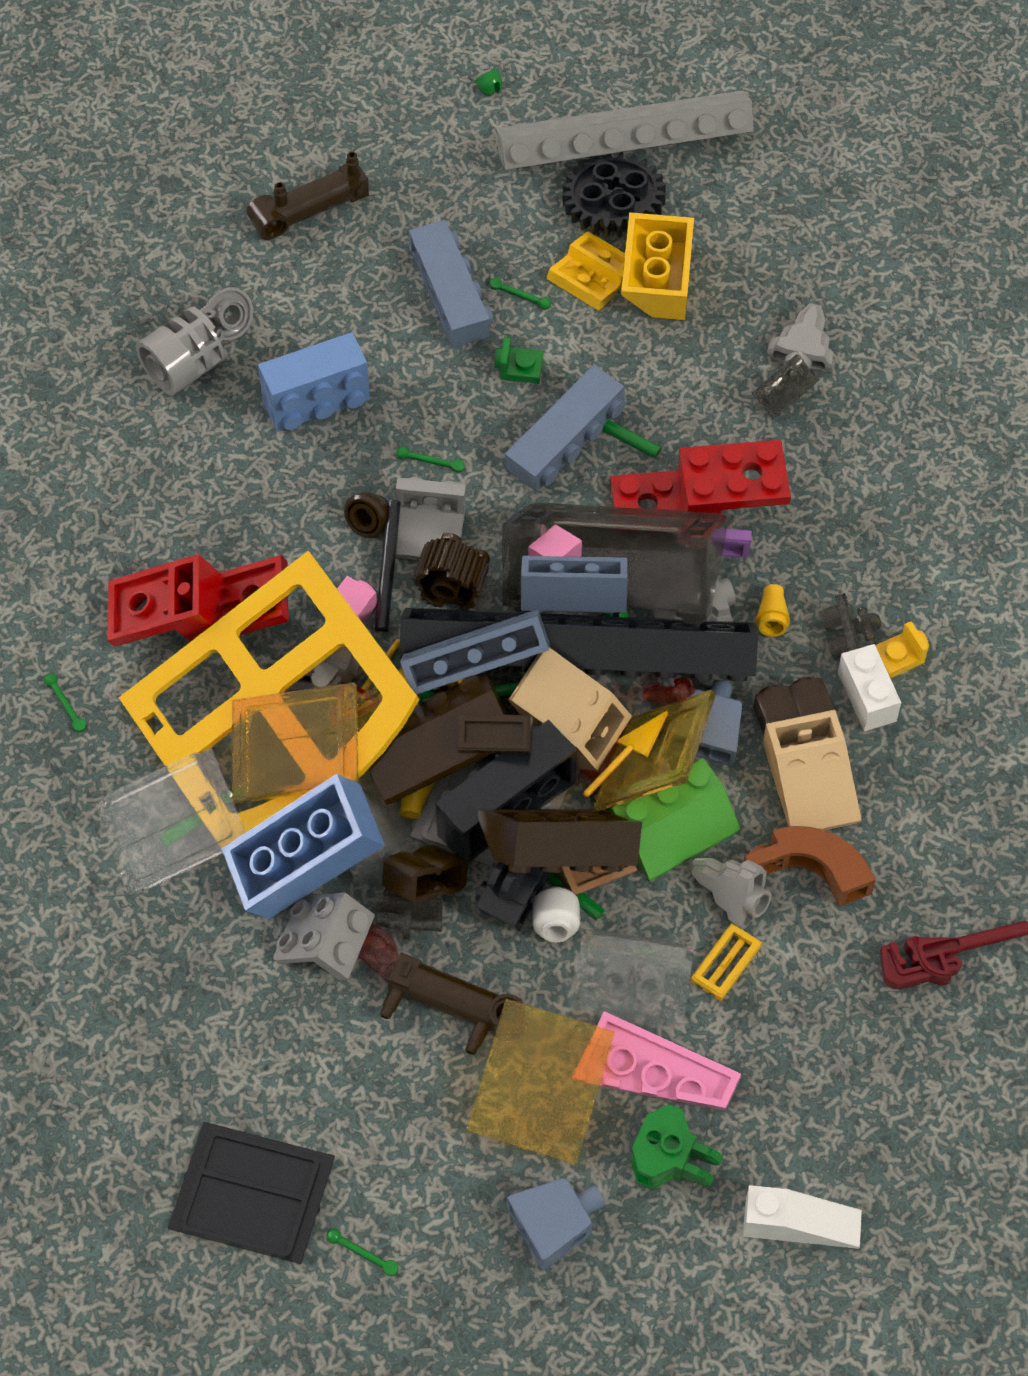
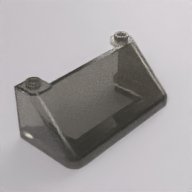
M533 503L525 506L502 524V606L514 607V611L531 612L521 610L522 556H528V546L556 524L582 540L581 557L627 558V607L676 611V616L682 618V622L685 624H701L703 620H707L710 617L727 532L726 515L672 510Z

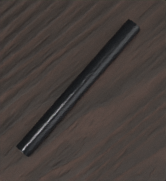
M397 500L387 501V519L384 530L375 631L388 632L401 507V502Z

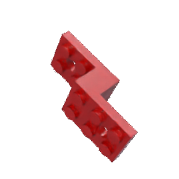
M781 440L679 448L678 469L676 471L610 476L618 539L682 534L683 525L720 528L722 510L789 505L791 501ZM754 470L761 476L751 480L744 477L743 472ZM643 499H651L656 502L657 506L652 510H644L638 503Z
M196 554L110 580L108 582L107 641L116 647L171 630H177L191 642L287 568L288 561L282 555L220 573L200 554ZM288 596L242 630L240 635L288 622ZM147 599L145 606L141 610L136 611L142 601Z

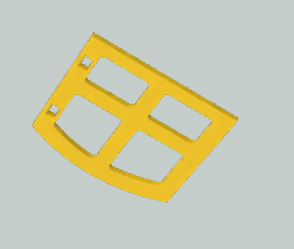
M309 551L119 697L221 848L335 774L342 775L353 781L359 779L385 752L401 731L420 700ZM303 588L325 617V624L271 667L265 670L261 669L241 641V631L295 589ZM347 647L382 694V701L353 740L335 759L329 761L324 757L283 699V693L339 648ZM219 653L240 682V690L183 735H177L157 706L156 698L211 654ZM262 713L302 769L306 779L303 784L277 798L243 812L232 814L199 767L198 759L254 714ZM155 715H157L164 726L156 734L146 722ZM210 795H212L219 806L211 815L201 802Z

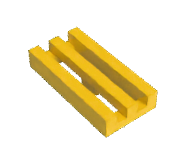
M731 923L692 975L690 982L694 985H699L708 994H713L721 1002L759 951L762 942ZM733 935L739 938L710 979L704 978L705 973ZM746 943L751 945L720 987L716 986L715 984Z

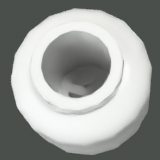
M556 886L540 891L534 897L532 903L534 931L545 940L555 943L563 942L572 937L580 926V904L578 897L572 891Z

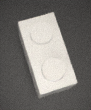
M875 644L842 653L838 675L863 730L867 731L897 722L901 701Z

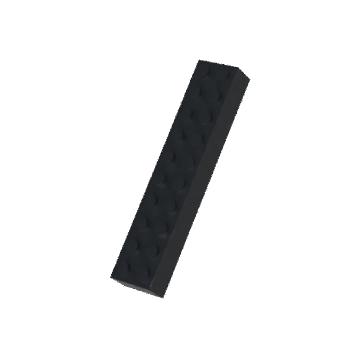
M405 608L401 617L399 661H401L403 654L525 613ZM540 613L550 642L549 647L577 668L584 669V673L588 675H605L606 670H618L620 675L627 677L641 676V672H655V676L659 678H676L677 673L691 674V678L698 680L712 679V675H726V679L730 681H747L748 676H756L758 632L754 622ZM538 654L503 666H514V671L527 672ZM499 667L494 668V669H491V670H488V671L499 670Z

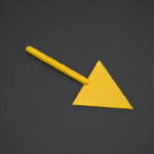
M667 711L616 741L626 748L583 792L584 797H589L632 751L648 758L668 715Z

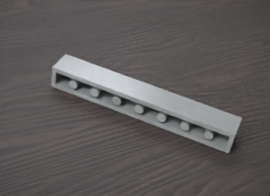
M743 90L496 128L499 158L505 170L754 131L752 100Z

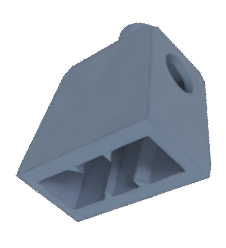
M715 680L712 683L710 693L698 689L692 692L672 728L669 742L670 750L734 767L738 748L742 703L730 698L733 691V686L723 680Z
M561 1178L507 1197V1210L542 1271L548 1269L592 1235L593 1224L589 1214L605 1206L603 1197L595 1185L576 1194L566 1178Z

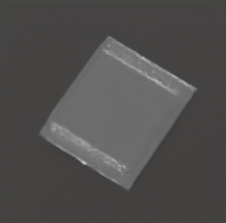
M212 748L202 753H192L107 794L104 800L95 804L129 896L148 890L223 854V847L246 833L232 799V793L228 789Z

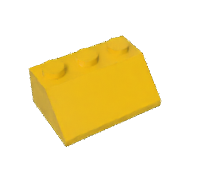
M629 212L621 295L653 318L685 320L694 218Z

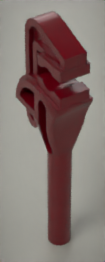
M1025 920L958 938L913 936L906 939L903 946L905 953L911 958V968L905 969L907 962L900 956V949L897 943H889L882 946L880 950L883 980L892 989H903L927 982L947 985L951 977L957 975L961 969L962 961L956 957L960 952L1028 935V922Z

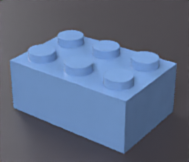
M353 332L258 364L262 401L276 432L283 429L294 430L306 421L315 418L326 419L335 411L347 407L351 409L357 408L365 401L370 400L368 365Z

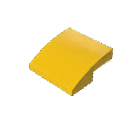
M587 231L570 244L568 254L549 269L547 280L599 311L622 287L625 253Z

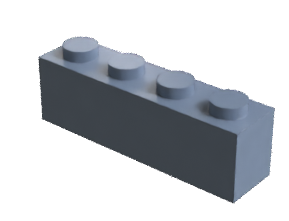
M446 220L409 230V249L452 348L490 337V324H493V315L489 305L484 306L481 301L482 291L477 280L472 281L470 276L471 266L467 256H461L460 242L456 231H450Z
M593 365L505 453L506 469L536 492L543 485L549 486L557 478L559 470L567 462L572 463L580 454L581 448L589 440L593 441L600 435L603 425L611 418H616L621 414L625 407L624 386L596 365Z
M537 609L403 654L400 663L407 683L415 694H419L548 651L550 642Z

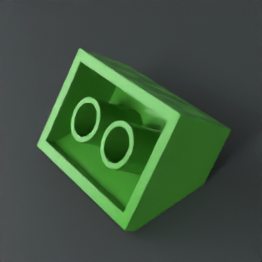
M704 758L612 808V813L642 822L638 866L649 882L741 830L723 784Z

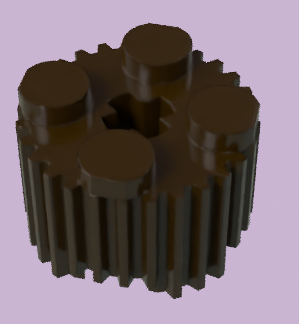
M443 533L441 539L436 538V540L431 539L430 542L427 541L424 544L412 577L415 586L419 587L418 590L421 591V600H426L427 604H433L434 607H443L444 603L460 606V610L473 609L478 602L489 570V554L481 549H473L474 547L467 546V543L462 544V539L454 533Z

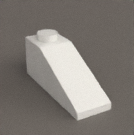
M749 1185L745 1203L743 1237L859 1249L862 1210L789 1189Z

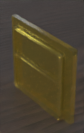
M355 682L232 700V802L236 804L304 795L335 774L342 775L359 783L357 685Z
M709 690L631 717L619 739L663 712H668L648 758L632 751L603 781L594 805L595 809L601 811L686 783L716 696L715 692ZM617 743L610 764L626 747Z
M506 998L466 1131L518 1146L519 1149L531 1150L577 1164L615 1031L565 1017L561 1013H552Z

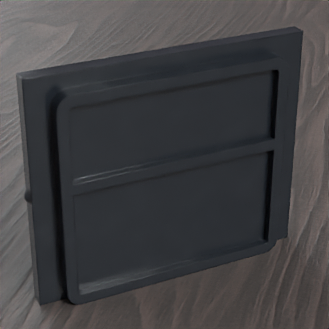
M203 1122L187 1172L184 1174V1181L168 1229L302 1264L316 1216L320 1212L321 1200L335 1156Z

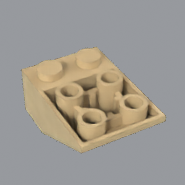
M550 647L548 651L537 655L508 699L520 715L532 716V726H540L549 719L577 748L576 770L598 771L632 717L612 692Z
M830 710L766 724L763 747L788 827L806 826L829 830L861 823L862 819L847 746L836 711Z

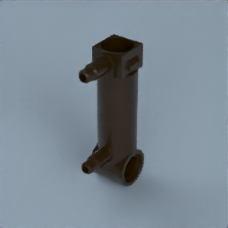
M349 152L346 164L339 166L338 171L287 192L284 183L277 182L274 186V197L271 195L257 197L249 204L246 213L261 238L271 240L283 235L289 226L347 201L351 200L353 203L369 196L368 178L359 166L357 154Z
M402 952L388 977L389 992L382 1004L383 1008L380 1012L382 1018L390 1019L403 997L407 1000L409 998L471 1023L475 1026L465 1048L466 1052L470 1055L477 1053L488 1031L498 1040L506 1042L519 1038L524 1032L526 1009L522 1000L515 995L496 994L421 963V960ZM502 1014H512L516 1019L505 1023L500 1021L498 1017Z

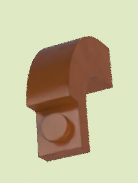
M790 826L773 830L770 846L759 845L751 849L744 857V861L749 860L763 866L764 870L767 871L766 875L790 867L805 868L815 872L828 884L838 906L872 895L876 881L866 861L852 845L831 832L814 827Z

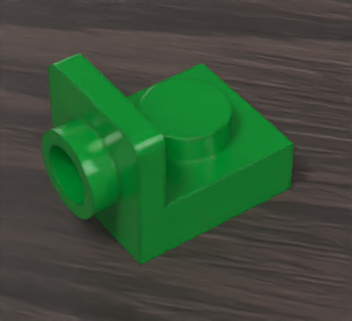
M504 336L503 347L496 348L494 367L500 368V380L540 384L544 351L511 348V337Z

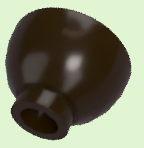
M371 492L353 495L346 501L344 506V517L352 531L364 538L378 537L385 530L387 500L383 496Z

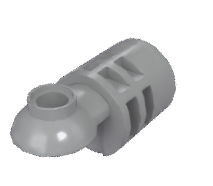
M227 287L221 289L200 310L195 307L187 308L178 316L172 318L166 324L137 342L135 347L138 358L149 377L166 394L173 396L226 360L227 350L222 347L221 341L237 339L249 329L253 320L254 310L251 299L246 292L239 288ZM228 307V313L223 318L224 311Z

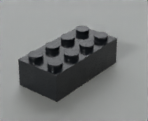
M549 719L540 726H532L531 754L497 753L494 760L486 766L475 768L468 774L463 783L456 788H448L438 797L437 802H435L437 836L442 839L455 855L469 863L489 848L478 819V809H541L576 783L577 748Z

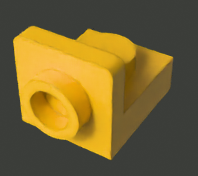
M912 621L904 624L901 634L875 645L889 677L893 678L925 663L929 643L924 632L917 630Z

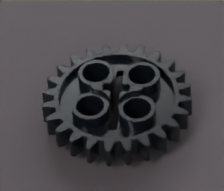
M620 152L617 158H613L611 153L606 154V159H601L597 155L594 156L593 163L584 159L582 160L583 168L574 166L573 174H567L566 183L562 185V203L565 206V214L571 215L572 223L580 222L581 230L589 226L592 227L593 235L599 230H604L605 237H608L611 231H615L617 236L621 237L622 230H628L629 212L661 215L662 206L666 204V184L663 182L662 173L656 174L655 165L647 167V159L637 163L636 155L634 154L629 159H624L623 152Z

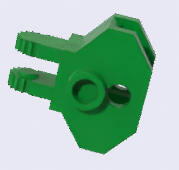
M668 1104L647 1114L632 1147L631 1165L637 1184L650 1190L671 1180L680 1182L682 1178L710 1187L714 1179L708 1171L690 1164L689 1161L693 1157L708 1164L719 1166L723 1155L717 1150L697 1142V1136L689 1132L683 1110Z

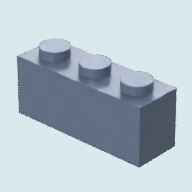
M522 556L521 610L534 611L538 609L539 612L567 611L570 613L603 612L607 614L626 612L627 558Z

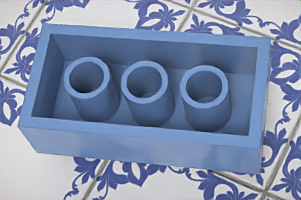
M335 774L223 847L222 851L245 911L270 919L384 847L385 844L361 785L342 775Z

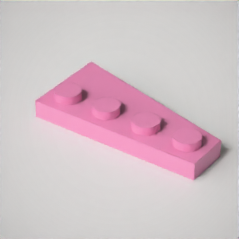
M605 1011L572 1076V1081L723 1111H726L741 1079V1073Z

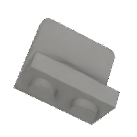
M418 477L397 478L396 500L401 502L396 558L419 560L424 544L427 541L430 542L431 539H441L443 533H454L460 538L462 537L466 511V484H458L454 481H427Z
M345 892L303 897L291 908L290 919L284 933L277 941V949L273 959L279 964L313 961L338 980L349 979L375 914Z

